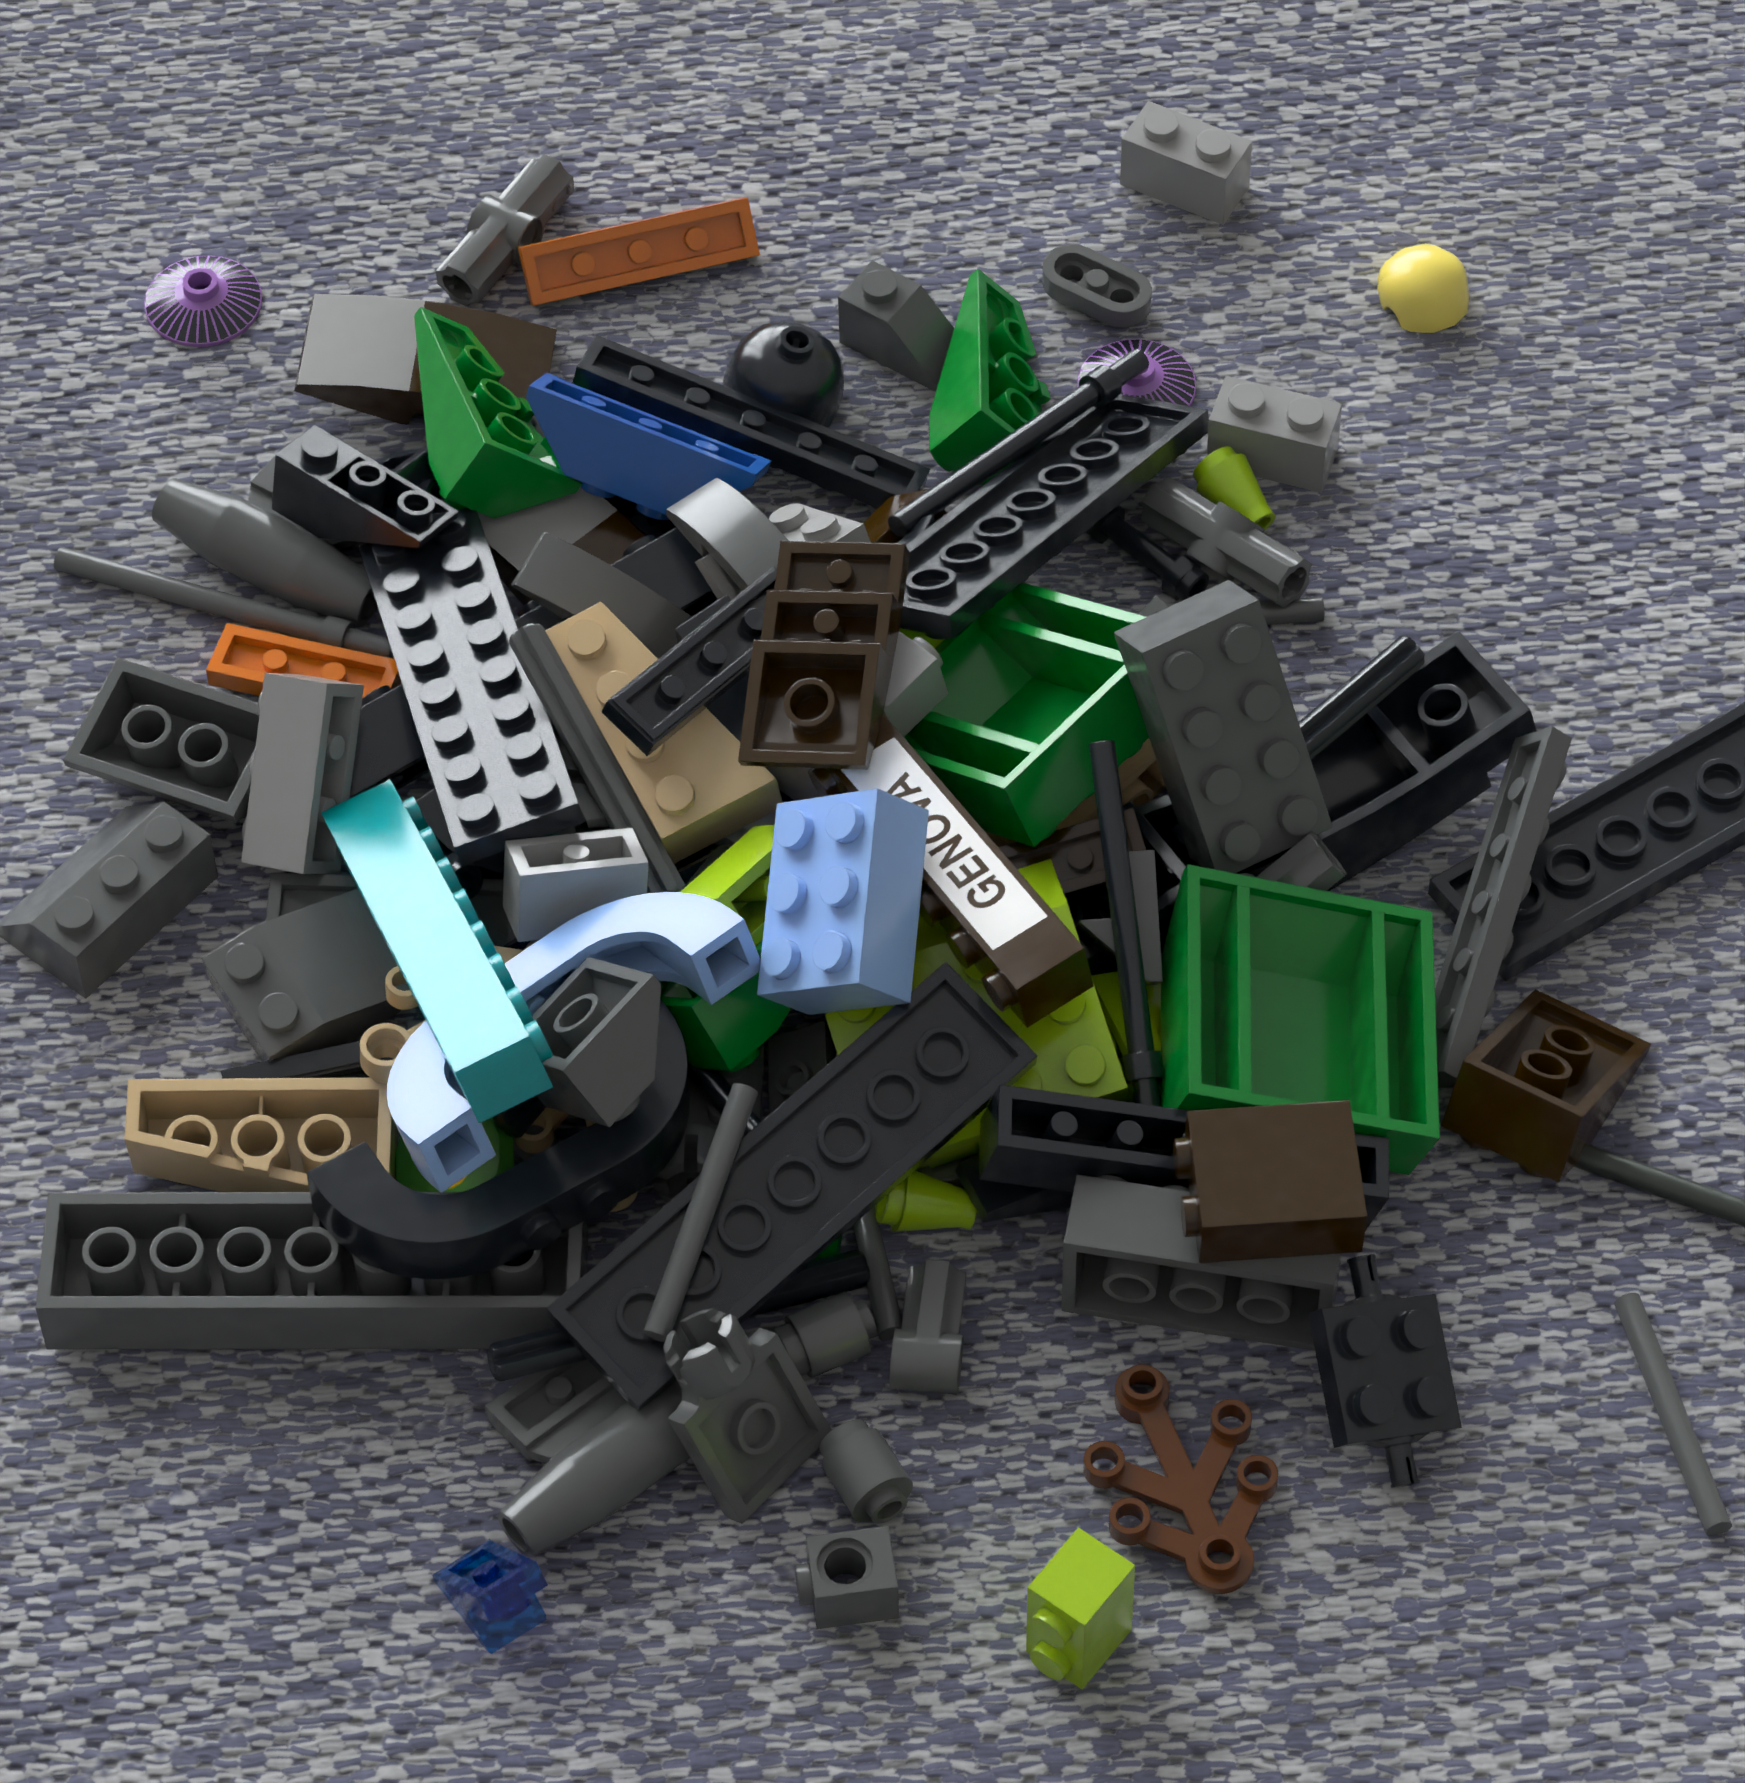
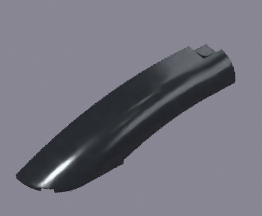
M1459 631L1424 654V665L1311 760L1333 828L1317 836L1339 860L1347 873L1327 891L1339 886L1398 850L1490 788L1491 783L1487 772L1509 758L1515 738L1537 731L1530 708ZM1169 795L1139 806H1135L1132 801L1123 805L1124 810L1134 808L1146 850H1155L1161 954L1183 870L1188 864L1199 866L1179 847L1173 837L1172 831L1174 826L1178 824ZM1291 848L1235 874L1247 873L1256 877ZM1107 888L1066 899L1080 943L1085 949L1091 976L1117 972L1116 960L1077 927L1079 920L1111 918Z

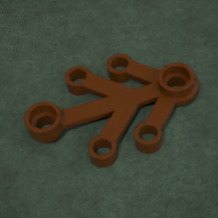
M1139 1364L1123 1371L1116 1381L1115 1407L1125 1420L1142 1425L1165 1476L1125 1461L1122 1449L1109 1441L1095 1442L1087 1448L1084 1454V1476L1094 1487L1101 1489L1114 1487L1182 1514L1190 1533L1150 1520V1510L1147 1505L1139 1499L1127 1497L1116 1501L1110 1509V1535L1120 1544L1128 1546L1139 1544L1185 1562L1187 1575L1190 1580L1206 1592L1227 1594L1236 1591L1244 1586L1252 1575L1254 1553L1246 1537L1263 1502L1272 1498L1277 1490L1278 1468L1270 1458L1263 1455H1251L1243 1459L1237 1469L1236 1487L1238 1494L1219 1526L1209 1503L1237 1445L1244 1443L1250 1436L1252 1424L1250 1408L1244 1402L1237 1399H1225L1214 1406L1211 1412V1435L1193 1469L1167 1412L1169 1404L1168 1380L1162 1372L1150 1365ZM1145 1383L1151 1385L1154 1389L1149 1393L1140 1394L1133 1391L1131 1386ZM1225 1417H1235L1243 1424L1238 1428L1231 1429L1224 1427L1220 1420ZM1099 1459H1108L1114 1462L1116 1466L1111 1470L1101 1471L1092 1464ZM1251 1473H1262L1267 1476L1269 1481L1262 1485H1255L1248 1482L1246 1476ZM1131 1515L1137 1517L1141 1524L1133 1528H1127L1120 1525L1118 1520L1123 1516ZM1219 1551L1228 1553L1232 1559L1227 1563L1218 1564L1212 1562L1208 1555Z

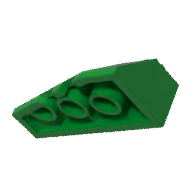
M979 269L969 276L929 414V452H931L937 464L948 472L958 470L1043 412L1041 405L1051 400L1047 385L1037 380L1035 373L1027 364V361L1036 355V351L1020 302ZM1007 465L1006 467H1004L1003 469H1001L1000 471H998L993 476H991L979 485H985L988 481L994 478L997 474H999L1009 465Z
M420 307L414 315L428 460L440 487L439 493L444 501L456 510L469 508L495 519L576 493L583 483L564 475L546 437L543 438L530 422L534 413L529 402L526 399L517 398L508 388L499 383L505 372L469 327Z

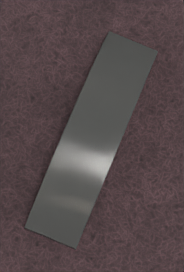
M717 477L666 509L667 517L700 555L704 557L710 553L742 591L773 566L777 568L780 541H789L753 503Z
M547 532L541 533L511 585L562 619L572 617L602 602L658 659L677 644L675 628L692 618L685 611L619 569Z

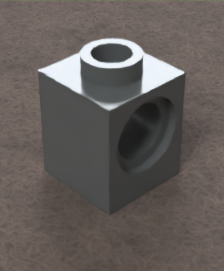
M889 1526L806 1536L807 1563L795 1565V1577L800 1606L813 1605L816 1629L899 1618L898 1581ZM840 1574H852L860 1578L852 1584H838L831 1580Z

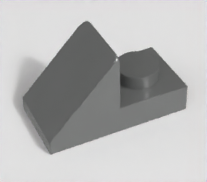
M1155 850L1129 851L1146 986L1159 985L1163 979ZM1111 918L1079 920L1077 927L1116 960Z

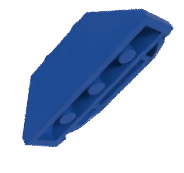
M545 373L529 385L526 394L529 405L564 475L581 481L583 483L581 488L590 494L604 498H612L616 495L637 503L636 509L639 512L654 519L669 520L666 513L667 508L716 477L732 486L738 492L749 488L768 472L771 460L727 445L567 382L549 373Z

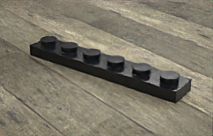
M596 335L576 367L572 384L750 454L771 460L769 466L771 468H779L814 482L823 489L836 491L871 505L876 510L891 496L923 490L930 472V468L793 413L771 408L757 402L748 395L599 335Z

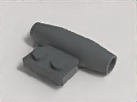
M275 456L251 481L248 501L241 497L177 478L169 480L163 486L153 506V521L210 564L291 605L323 615H331L349 620L360 626L365 625L378 609L366 569L340 551L347 547L353 549L358 542L318 538L272 510Z
M586 1359L529 1374L485 1405L488 1421L529 1462L536 1460L546 1463L498 1512V1520L505 1534L523 1555L531 1558L605 1521L690 1458L667 1419L682 1401V1388L677 1380L638 1412Z

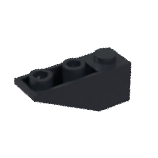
M316 425L279 451L275 456L272 510L318 538L420 548L458 518V510Z

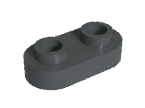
M1077 244L1058 246L1052 249L1043 260L1042 284L1045 292L1052 299L1102 323L1118 328L1135 326L1144 321L1149 315L1152 287L1147 277L1139 271L1088 247ZM1068 279L1078 280V282L1073 283Z

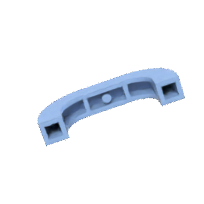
M660 892L619 899L584 912L541 938L506 962L505 965L515 986L519 988L531 1015H533L587 957L653 974L659 981L680 983L690 988L711 1005L757 974L760 970L761 959L745 920L727 906L708 897L696 894ZM425 1020L410 1036L394 1061L387 1083V1101L392 1118L420 1174L442 1193L493 1158L496 1153L482 1123H478Z

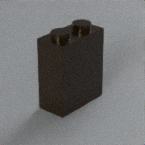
M1350 1100L1187 1111L1185 1138H1174L1173 1158L1176 1179H1188L1190 1196L1181 1197L1182 1230L1184 1237H1196L1199 1263L1362 1252L1367 1211Z

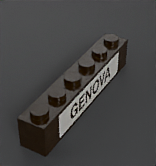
M884 714L882 715L868 770L811 768L808 770L809 777L821 797L878 788L929 810L919 914L929 926L932 927L939 923L948 933L946 934L947 943L954 956L964 968L968 969L975 965L983 975L981 980L988 996L1000 1011L1003 1012L1011 1008L1028 1028L1094 987L1085 949Z

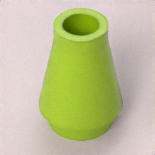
M1225 446L1207 455L1193 471V477L1198 483L1196 491L1202 497L1217 505L1218 501L1224 503L1264 530L1274 522L1276 515L1268 506L1245 454H1236L1232 447Z
M918 1171L910 1174L876 1204L877 1222L890 1225L893 1232L944 1228L971 1229L977 1213L965 1188L952 1185Z

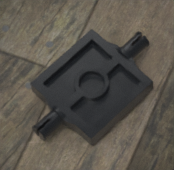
M1362 1255L1347 1259L1355 1299L1348 1301L1342 1306L1322 1308L1308 1313L1333 1446L1338 1448L1364 1444L1377 1449L1385 1448L1391 1488L1419 1484L1420 1481L1417 1477L1411 1443L1419 1441L1428 1434L1462 1428L1436 1294L1406 1298L1382 1294L1375 1261L1376 1255Z

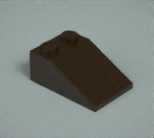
M1535 989L1463 1060L1441 1126L1459 1134L1461 1139L1470 1146L1484 1150L1490 1149L1517 1162L1525 1172L1533 1176L1550 1178L1559 1183L1577 1164L1584 1147L1587 1144H1591L1649 1052L1651 1043Z

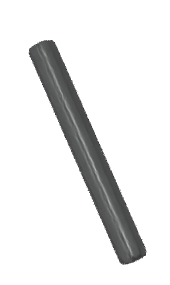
M533 623L522 626L511 634L509 645L610 829L633 828L649 862L647 894L679 892L685 886L684 881L544 627Z

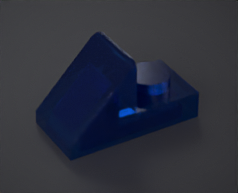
M490 1539L432 1575L437 1586L486 1651L491 1654L546 1620V1614L535 1593L548 1586L537 1562Z

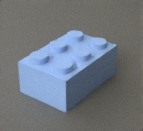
M878 788L777 803L757 990L758 996L808 1015L911 1003L929 810Z

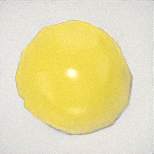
M1425 243L1398 251L1380 268L1377 290L1383 310H1388L1389 308L1393 310L1402 329L1410 332L1435 333L1455 326L1468 313L1469 287L1467 274L1462 262L1453 253Z

